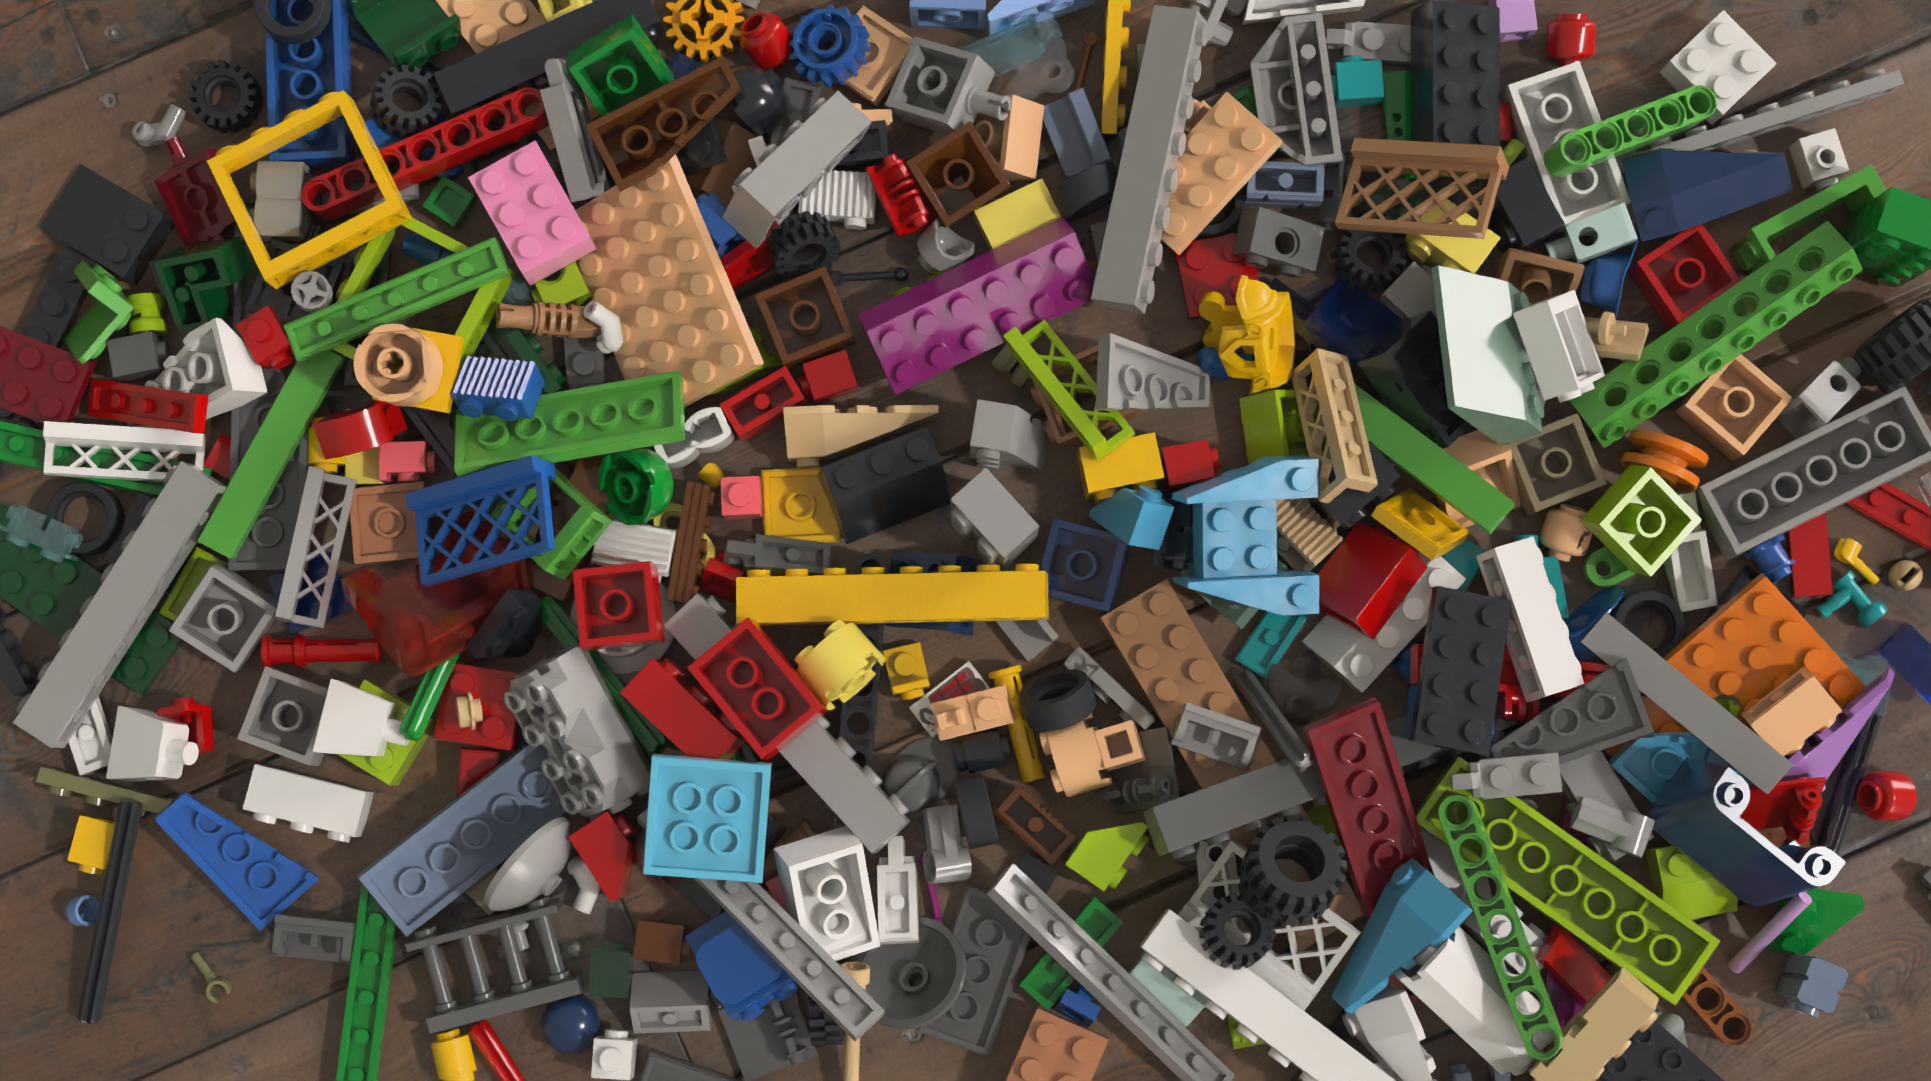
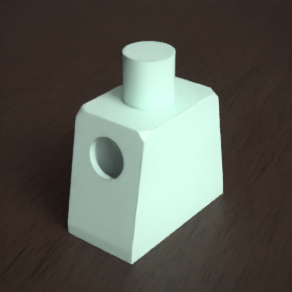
M1624 202L1565 225L1564 237L1545 243L1548 257L1561 260L1572 258L1574 263L1585 265L1596 257L1605 254H1618L1633 249L1638 238ZM1589 236L1593 239L1594 244L1584 246L1580 243L1579 237Z

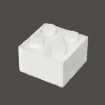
M1723 10L1676 54L1659 73L1678 92L1697 85H1703L1711 89L1716 96L1717 109L1706 120L1713 125L1777 63Z

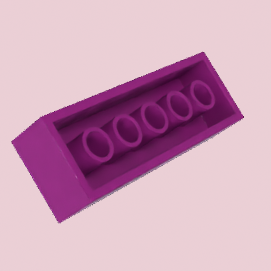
M1060 217L858 314L857 317L883 374L896 395L1006 342L1003 335L1014 327L1023 334L1043 320L1048 322L1092 301L1091 296L1095 280L1074 230L1063 217Z

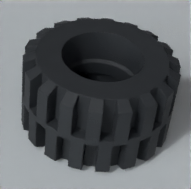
M1931 297L1922 299L1903 311L1857 349L1853 358L1882 393L1895 391L1931 366Z
M1288 815L1284 817L1282 822L1275 818L1269 822L1267 827L1263 825L1253 838L1240 865L1239 872L1243 873L1240 878L1241 887L1248 888L1244 896L1248 902L1254 900L1257 903L1254 909L1259 914L1263 911L1269 913L1268 919L1276 922L1278 918L1284 919V925H1293L1296 919H1298L1302 925L1309 923L1312 917L1318 919L1329 908L1345 881L1346 876H1344V873L1347 870V861L1341 860L1345 854L1343 847L1335 845L1337 837L1333 832L1326 834L1323 831L1325 826L1317 822L1316 826L1310 824V818L1301 816L1299 821H1295L1293 815ZM1284 858L1298 862L1306 869L1311 881L1297 882L1287 878L1280 872L1275 860Z

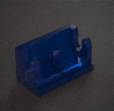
M1904 622L1878 648L1880 652L1878 654L1931 705V644L1911 624Z

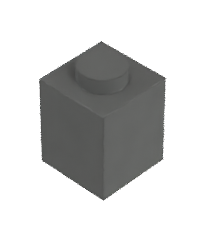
M152 331L106 340L113 378L123 383L159 376L165 369L163 363L171 356L167 341H162V337Z

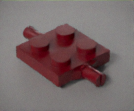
M179 136L165 141L164 144L174 163L170 166L167 173L155 179L154 182L185 247L210 240L226 239V232L237 222L207 163V160L216 156V148L205 149L195 156L188 157Z

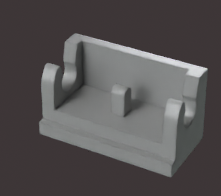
M1186 702L1181 711L1171 744L1245 769L1252 757L1261 728Z

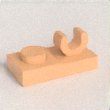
M1006 684L930 704L940 741L1015 722Z

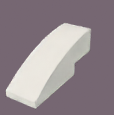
M1675 491L1699 516L1695 491ZM1699 523L1664 562L1675 603L1680 607L1681 612L1718 605L1706 530L1701 529Z

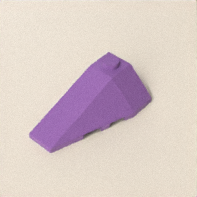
M1891 668L1868 683L1861 690L1860 694L1841 709L1842 712L1836 716V721L1830 727L1825 728L1821 732L1816 731L1805 739V744L1795 754L1784 756L1794 765L1779 782L1794 780L1798 777H1825L1826 780L1828 779L1890 688L1895 675Z

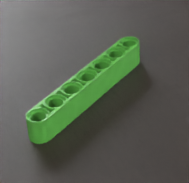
M1449 796L1440 804L1438 811L1439 819L1528 1054L1535 1059L1548 1060L1554 1057L1563 1045L1562 1030L1478 807L1468 796ZM1456 801L1464 803L1468 808V818L1462 824H1456L1451 821L1448 814L1449 807ZM1469 839H1475L1480 842L1483 849L1481 858L1476 862L1469 861L1463 855V844ZM1482 877H1490L1497 885V892L1491 899L1482 898L1477 892L1476 885ZM1495 915H1504L1511 922V931L1508 936H1497L1491 930L1490 923ZM1509 953H1518L1524 958L1526 967L1522 974H1511L1506 969L1504 962L1505 957ZM1531 991L1540 999L1538 1011L1529 1013L1521 1008L1519 996L1522 992ZM1537 1030H1547L1553 1035L1555 1041L1553 1049L1543 1051L1535 1046L1533 1036Z

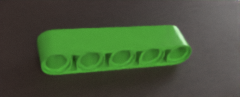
M1697 85L1570 132L1546 149L1543 157L1544 165L1554 176H1568L1686 131L1714 114L1717 109L1716 96L1708 87ZM1628 127L1632 130L1633 135L1628 130ZM1596 138L1601 142L1602 147L1598 144ZM1564 150H1566L1569 153L1571 159H1569L1566 156Z

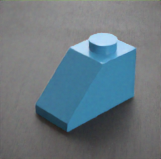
M1140 486L1139 490L1122 488L1113 494V497L1107 498L1092 508L1089 517L1128 545L1159 550L1174 507L1161 498L1162 493L1154 488Z

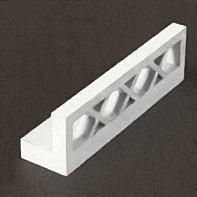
M44 421L43 437L46 442L44 475L162 482L168 472L158 471L163 467L169 471L172 466L168 462L179 454H195V466L203 471L206 442L204 434L159 428ZM55 446L72 447L81 456L70 466H53ZM80 447L91 449L84 453ZM100 449H112L120 460L109 469L98 468L90 458ZM120 450L131 451L124 456ZM147 451L156 456L160 462L149 471H138L129 460L138 452ZM159 452L170 454L163 458ZM86 462L91 468L80 466ZM125 464H126V465L128 466V468L130 469V470H118V469H120V468H121L123 465H125Z

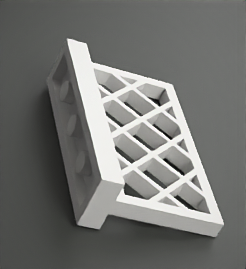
M1233 838L1178 916L1200 931L1203 928L1200 925L1201 919L1212 906L1202 898L1209 887L1224 885L1226 897L1232 894L1231 884L1240 883L1241 877H1229L1227 861L1233 852L1244 859L1248 849ZM1221 871L1223 879L1215 880ZM1329 908L1322 915L1327 921H1320L1319 918L1315 919L1312 917L1313 922L1271 928L1276 933H1288L1291 953L1277 954L1270 949L1259 961L1248 967L1249 970L1303 1011L1313 1001L1321 987L1361 933ZM1237 918L1226 920L1224 925L1226 937L1236 945L1247 944L1251 937V931H1246L1239 926ZM1335 926L1348 937L1340 947L1325 948L1321 928ZM1314 929L1318 949L1298 952L1294 931ZM1335 954L1328 963L1326 955ZM1320 957L1322 973L1316 982L1302 972L1299 958ZM1293 959L1294 966L1286 960Z

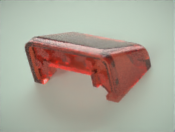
M470 510L461 515L457 522L466 529L475 513ZM483 521L474 536L484 542L492 527ZM453 528L443 545L452 552L462 534ZM500 534L492 550L497 554H501L505 551L510 541ZM470 541L460 559L466 564L472 562L480 548ZM442 552L438 553L432 561L433 573L439 572L448 559ZM525 559L428 587L421 585L419 564L382 583L380 576L375 571L368 568L358 570L341 579L346 599L394 664L408 676L421 675L466 650L467 644L508 589L530 590Z

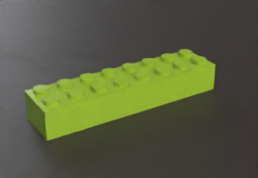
M1459 756L1453 757L1415 811L1419 827L1450 848L1439 819L1438 811L1440 804L1444 799L1453 795H1464L1471 798L1478 807L1508 890L1618 968L1624 967L1649 990L1666 1002L1676 1006L1718 946L1720 940L1516 796L1481 799L1472 797V789L1451 790L1449 774L1470 772L1468 762ZM1456 801L1449 807L1448 814L1451 821L1456 824H1462L1467 820L1469 812L1464 803ZM1469 839L1463 844L1462 851L1466 859L1476 862L1481 858L1483 849L1480 842L1475 839Z

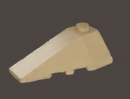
M835 405L783 407L787 457L790 463L797 462V468L819 467V461L831 460L939 418L938 405H892L885 407V412H877L876 407H869V405H856L853 408H848L847 413H839V409H835Z

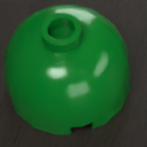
M643 447L609 454L603 458L598 471L600 492L606 490L610 501L605 503L607 510L617 521L628 526L645 523L665 511L673 496L674 482L671 471L666 461L657 452Z

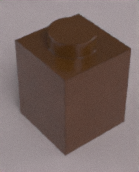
M649 919L638 920L633 959L677 965L683 963V957H690L691 947L685 938L689 934L687 933L688 924Z

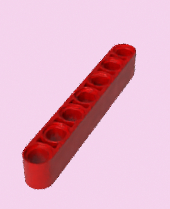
M527 87L380 149L379 152L387 168L393 163H400L398 172L392 175V178L398 190L402 191L537 133L548 127L549 121L540 91ZM540 103V108L536 114L531 116L525 115V110L530 104ZM505 118V123L501 129L490 131V126L494 120ZM470 133V138L466 144L462 146L455 145L459 135ZM431 147L435 148V153L431 159L421 161V155L424 150ZM364 157L311 179L304 185L301 192L304 205L316 216L328 221L384 198ZM365 177L363 187L357 191H352L353 182L358 178ZM330 192L328 202L323 206H317L319 196Z

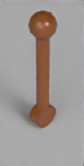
M1087 31L1083 36L1085 48L1074 91L1083 87L1092 47L1098 42V35L1094 31Z

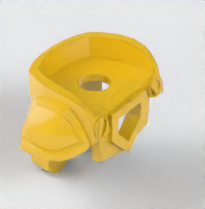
M1241 275L1235 298L1236 306L1225 305L1224 297L1218 292L1206 293L1200 302L1198 310L1204 319L1211 322L1205 331L1203 343L1205 347H1213L1216 349V352L1218 351L1227 375L1232 378L1252 379L1248 396L1271 391L1287 383L1292 376L1295 358V334L1289 292H1276V290L1270 289L1263 282L1250 280L1247 276ZM1241 346L1246 354H1254L1255 361H1245L1234 351Z

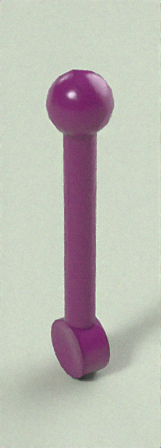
M922 853L918 858V862L921 867H923L924 853ZM926 880L933 919L943 924L935 884H929Z

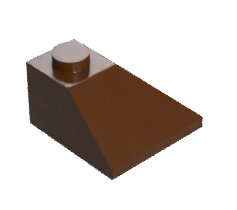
M971 121L906 162L948 228L973 214L974 210L985 206L1011 187Z

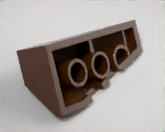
M722 56L587 124L586 127L621 192L655 175L741 91V88L727 61Z

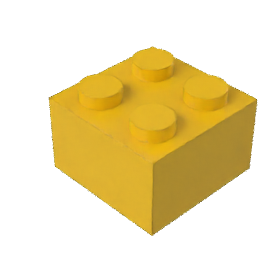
M1155 432L1131 437L1099 461L1094 458L1086 446L1079 447L1076 458L1085 501L1094 499L1095 505L1100 504L1107 498L1113 497V494L1122 488L1139 490L1140 486H1147L1157 489L1164 479Z

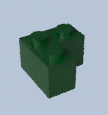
M241 236L177 248L153 262L179 334L191 332L214 318L224 320L232 315L233 310L224 286H229L253 272Z

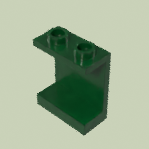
M346 0L348 12L392 67H396L398 72L401 65H408V71H413L415 66L421 68L429 57L439 51L451 49L462 37L460 18L456 14L448 17L435 0Z

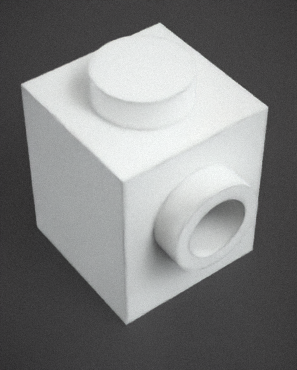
M1835 128L1800 138L1789 147L1802 189L1816 186L1817 191H1822L1839 182L1838 179L1850 171Z
M605 1029L604 1035L595 1037L591 1078L631 1080L634 1078L636 1073L638 1037H628L627 1030Z

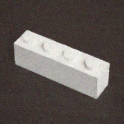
M1534 537L1502 545L1477 555L1476 558L1489 596L1511 601L1506 645L1526 703L1583 685L1581 665L1574 655L1569 641L1568 627L1561 618L1556 603V593L1553 586L1549 583L1543 566V555L1536 546Z

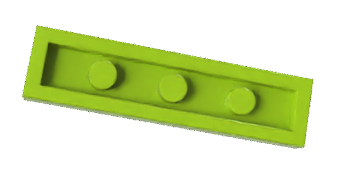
M1045 320L1024 335L1016 327L1003 335L1011 354L1097 461L1135 435L1132 427L1118 410H1108V413L1096 411L1095 402L1094 411L1082 410L1075 401L1076 392L1091 393L1096 397L1097 384ZM1043 334L1051 342L1049 356L1038 355L1030 345ZM1057 350L1062 357H1056ZM1054 365L1071 366L1074 370L1072 383L1060 382L1053 374ZM1079 378L1083 381L1085 385L1078 384ZM1098 421H1115L1121 428V431L1106 441L1105 437L1097 429Z

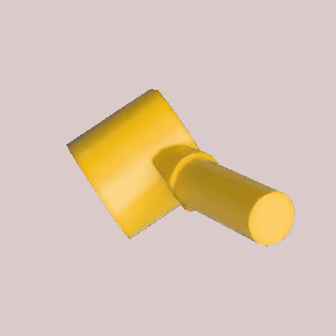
M708 463L697 476L706 485H711L713 491L721 484V477H724V473L715 463Z
M1841 538L1834 550L1835 559L1844 564L1851 565L1872 585H1875L1879 578L1862 560L1857 558L1862 545L1853 539L1847 538L1845 540Z

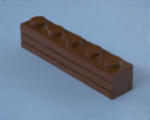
M687 482L667 593V600L670 602L686 604L697 593L699 594V586H696L697 576H702L703 562H700L701 553H705L707 548V539H704L705 529H710L712 516L708 515L709 506H714L716 492H712L711 485Z

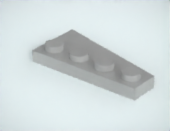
M1112 333L1099 335L1096 411L1183 410L1209 407L1210 375L1204 373L1201 367Z

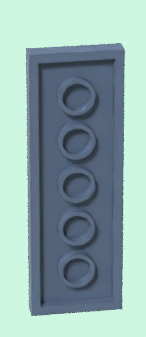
M528 743L523 745L357 875L358 879L406 937L512 855L538 829L566 812L560 803V797L554 786L542 771V762L548 758L547 748L541 744L537 747H533Z

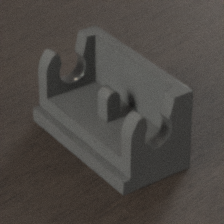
M287 913L275 915L272 953H277V956L351 964L357 921Z

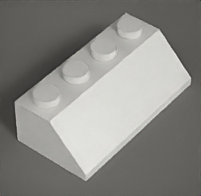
M1421 552L1418 553V556L1428 568L1373 640L1325 615L1301 642L1357 693H1363L1427 623L1432 587L1442 586L1457 590L1466 580L1441 556L1431 561Z

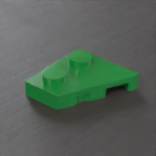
M1821 889L1806 891L1811 897L1812 902L1767 946V949L1806 955L1863 911L1865 905L1862 895ZM1791 896V897L1782 899V901H1781V903H1780V905H1779V908H1778L1776 914H1777L1794 896Z

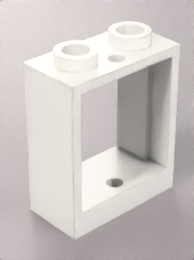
M1575 290L1540 301L1513 313L1544 400L1557 396L1561 403L1595 389L1593 382L1604 377L1605 374Z

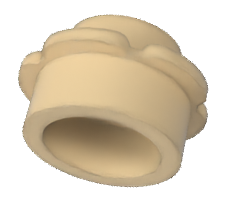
M467 692V696L455 697L458 727H470L471 730H475L476 722L483 721L480 698L473 699L471 692Z

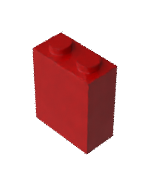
M1358 521L1318 573L1319 611L1373 640L1428 566L1418 556L1419 551L1402 538L1398 541L1383 527L1375 524L1371 528Z

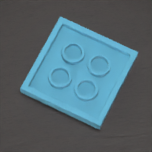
M653 754L643 874L762 883L772 763Z

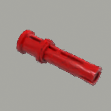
M264 634L261 643V660L263 668L265 666L272 667L274 664H295L296 668H304L308 663L317 662L380 663L382 644L380 638L308 639V636H304V634H296L295 638H272L271 634Z

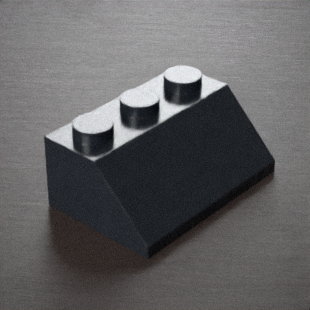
M927 426L823 466L817 475L846 545L951 504L943 463Z

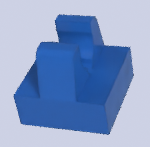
M1080 984L1076 993L1066 989L1060 996L1054 1010L1088 1028L1095 1021L1101 1007L1091 1002L1093 995Z

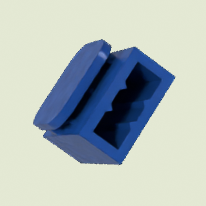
M726 911L685 936L696 956L697 965L714 996L721 1002L728 1016L738 1022L742 1019L744 1022L758 1017L764 1012V1005L774 999L777 1001L784 1000L798 990L796 987L798 984Z

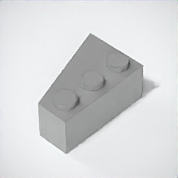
M978 399L970 442V460H976L977 467H986L990 470H999L1000 465H1007L1045 472L1050 438L1045 426L1041 425V420L1032 418V423H1030L1031 414L1018 406Z

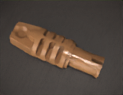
M537 301L532 303L531 306L498 303L496 308L497 328H519L529 330L535 336L544 334L548 337H552V335L563 337L565 335L566 338L598 337L601 334L600 326L584 316L585 307L574 304L566 306L562 303L555 305L548 302L544 305L543 302Z

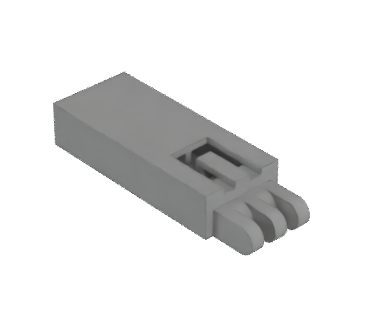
M568 58L549 59L545 63V70L550 87L540 90L570 201L576 202L604 195V192L609 190L610 187L601 154L586 127L587 124L591 123V118L583 89L568 69Z

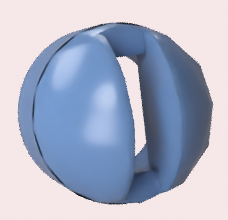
M91 895L76 896L68 901L65 907V916L73 925L91 926L96 923L99 902Z

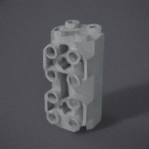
M577 642L514 676V679L510 681V690L504 694V702L517 719L523 730L526 742L533 747L541 744L548 749V758L542 762V771L554 786L560 797L563 809L571 815L579 812L584 817L588 816L590 821H593L607 811L615 814L632 804L630 797L636 793L638 796L648 793L651 765L589 652L580 648V642Z

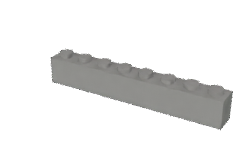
M1154 5L1091 296V299L1101 308L1145 314L1147 303L1150 304L1154 297L1155 284L1152 279L1155 266H1159L1162 260L1163 248L1160 241L1163 229H1167L1170 222V208L1168 204L1170 194L1175 192L1178 184V171L1176 170L1178 156H1182L1185 151L1186 119L1191 118L1194 108V100L1191 96L1194 83H1197L1201 76L1202 66L1199 57L1202 46H1206L1209 38V25L1197 9Z
M181 461L178 466L175 465L168 471L163 481L165 487L158 498H153L146 505L142 514L144 517L142 523L137 530H133L127 535L121 547L124 551L116 563L110 564L103 572L100 580L102 585L95 596H90L84 602L80 609L81 618L74 628H70L62 636L59 642L61 649L54 660L47 662L39 672L38 685L32 694H27L17 707V713L19 714L13 723L51 748L66 747L197 543L223 496L227 486L196 466Z
M697 593L664 626L688 653L697 660L739 624H735L732 627L722 617L727 611L712 595L706 599ZM822 715L779 752L872 854L877 853L910 822L905 816L909 809L894 793L888 798L878 787L883 782L881 778L868 765L862 769L852 757L856 754V751L843 737L840 736L837 740L832 737L826 730L830 723Z

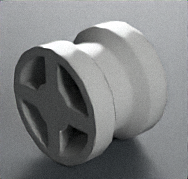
M307 271L295 277L291 286V294L301 310L313 313L331 305L333 290L322 274Z

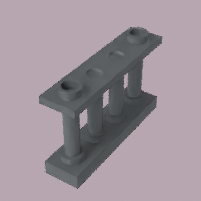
M549 895L538 896L529 902L526 907L437 930L436 925H429L413 932L414 936L410 937L405 944L406 950L409 952L422 948L437 1001L434 1005L435 1009L431 1010L426 1018L430 1034L581 994L584 987L581 972L570 973L569 969L564 968L550 914L559 912L562 906L560 898L550 900ZM534 918L550 972L546 975L547 980L532 983V979H527L512 925ZM496 928L512 984L509 985L510 990L495 993L493 988H489L475 937L477 933ZM459 938L475 992L471 995L472 1000L457 1003L456 998L452 999L437 945Z

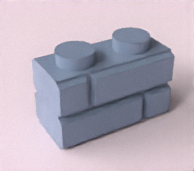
M1266 161L1244 185V206L1293 209L1301 206L1302 209L1318 210L1324 196V164L1303 165L1302 163Z
M1796 953L1790 954L1784 969L1787 974L1786 976H1781L1775 992L1779 997L1786 999L1784 1007L1800 1014H1807L1817 1018L1819 1012L1828 1014L1829 1012H1834L1840 997L1837 992L1838 990H1843L1849 974L1846 972V969L1818 957Z

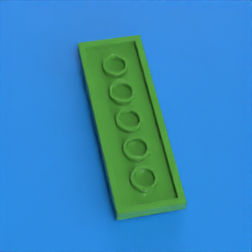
M680 371L543 394L540 395L538 405L535 406V412H533V418L531 419L517 418L515 421H506L496 415L482 414L479 418H472L464 415L458 409L456 410L454 470L459 478L531 455L551 463L684 441V382Z

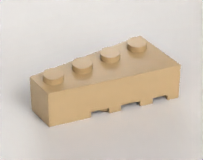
M1622 967L1561 1029L1564 1040L1558 1053L1548 1060L1534 1058L1530 1062L1528 1069L1523 1074L1518 1075L1515 1081H1596L1605 1070L1604 1066L1612 1057L1615 1059L1620 1057L1629 1047L1631 1036L1637 1030L1643 1033L1656 1020L1658 1015L1655 1013L1659 998L1628 970ZM1555 1041L1545 1046L1542 1050L1549 1051L1553 1049Z

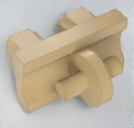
M1604 312L1601 318L1584 317L1599 360L1605 357L1619 359L1622 363L1626 360H1640L1649 332L1648 324L1619 321L1615 319V314L1611 312Z

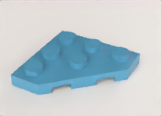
M1691 732L1649 733L1629 740L1609 760L1611 766L1652 804L1686 757L1728 766L1747 782L1748 786L1754 784Z

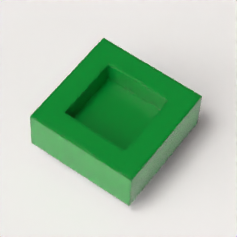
M443 175L423 204V208L457 229L477 197Z

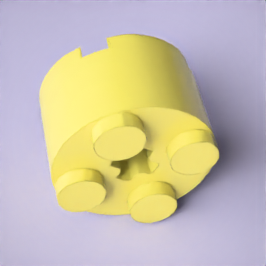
M841 619L835 621L824 632L826 638L815 648L812 645L806 647L794 660L799 666L797 668L798 674L828 710L835 708L831 702L837 698L845 703L857 694L876 675L871 669L874 664L878 662L882 666L885 662L883 654L854 623L845 624Z

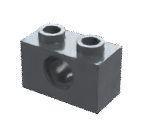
M1262 207L1245 209L1241 211L1232 254L1245 258V264L1249 266L1267 268V265L1278 268L1277 273L1279 275L1299 278L1302 273L1316 271L1325 227ZM1276 237L1279 239L1281 245L1279 252L1275 247Z

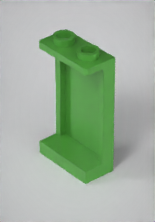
M1871 164L1751 228L1733 244L1735 249L1734 258L1743 271L1747 270L1750 275L1776 257L1769 245L1771 241L1842 203L1846 204L1852 214L1887 189Z

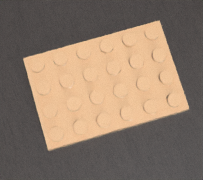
M676 154L655 175L621 192L617 185L604 192V195H599L575 210L597 248L576 260L592 295L591 300L603 305L620 318L623 343L621 348L613 353L625 380L680 371L684 382L685 408L764 364Z

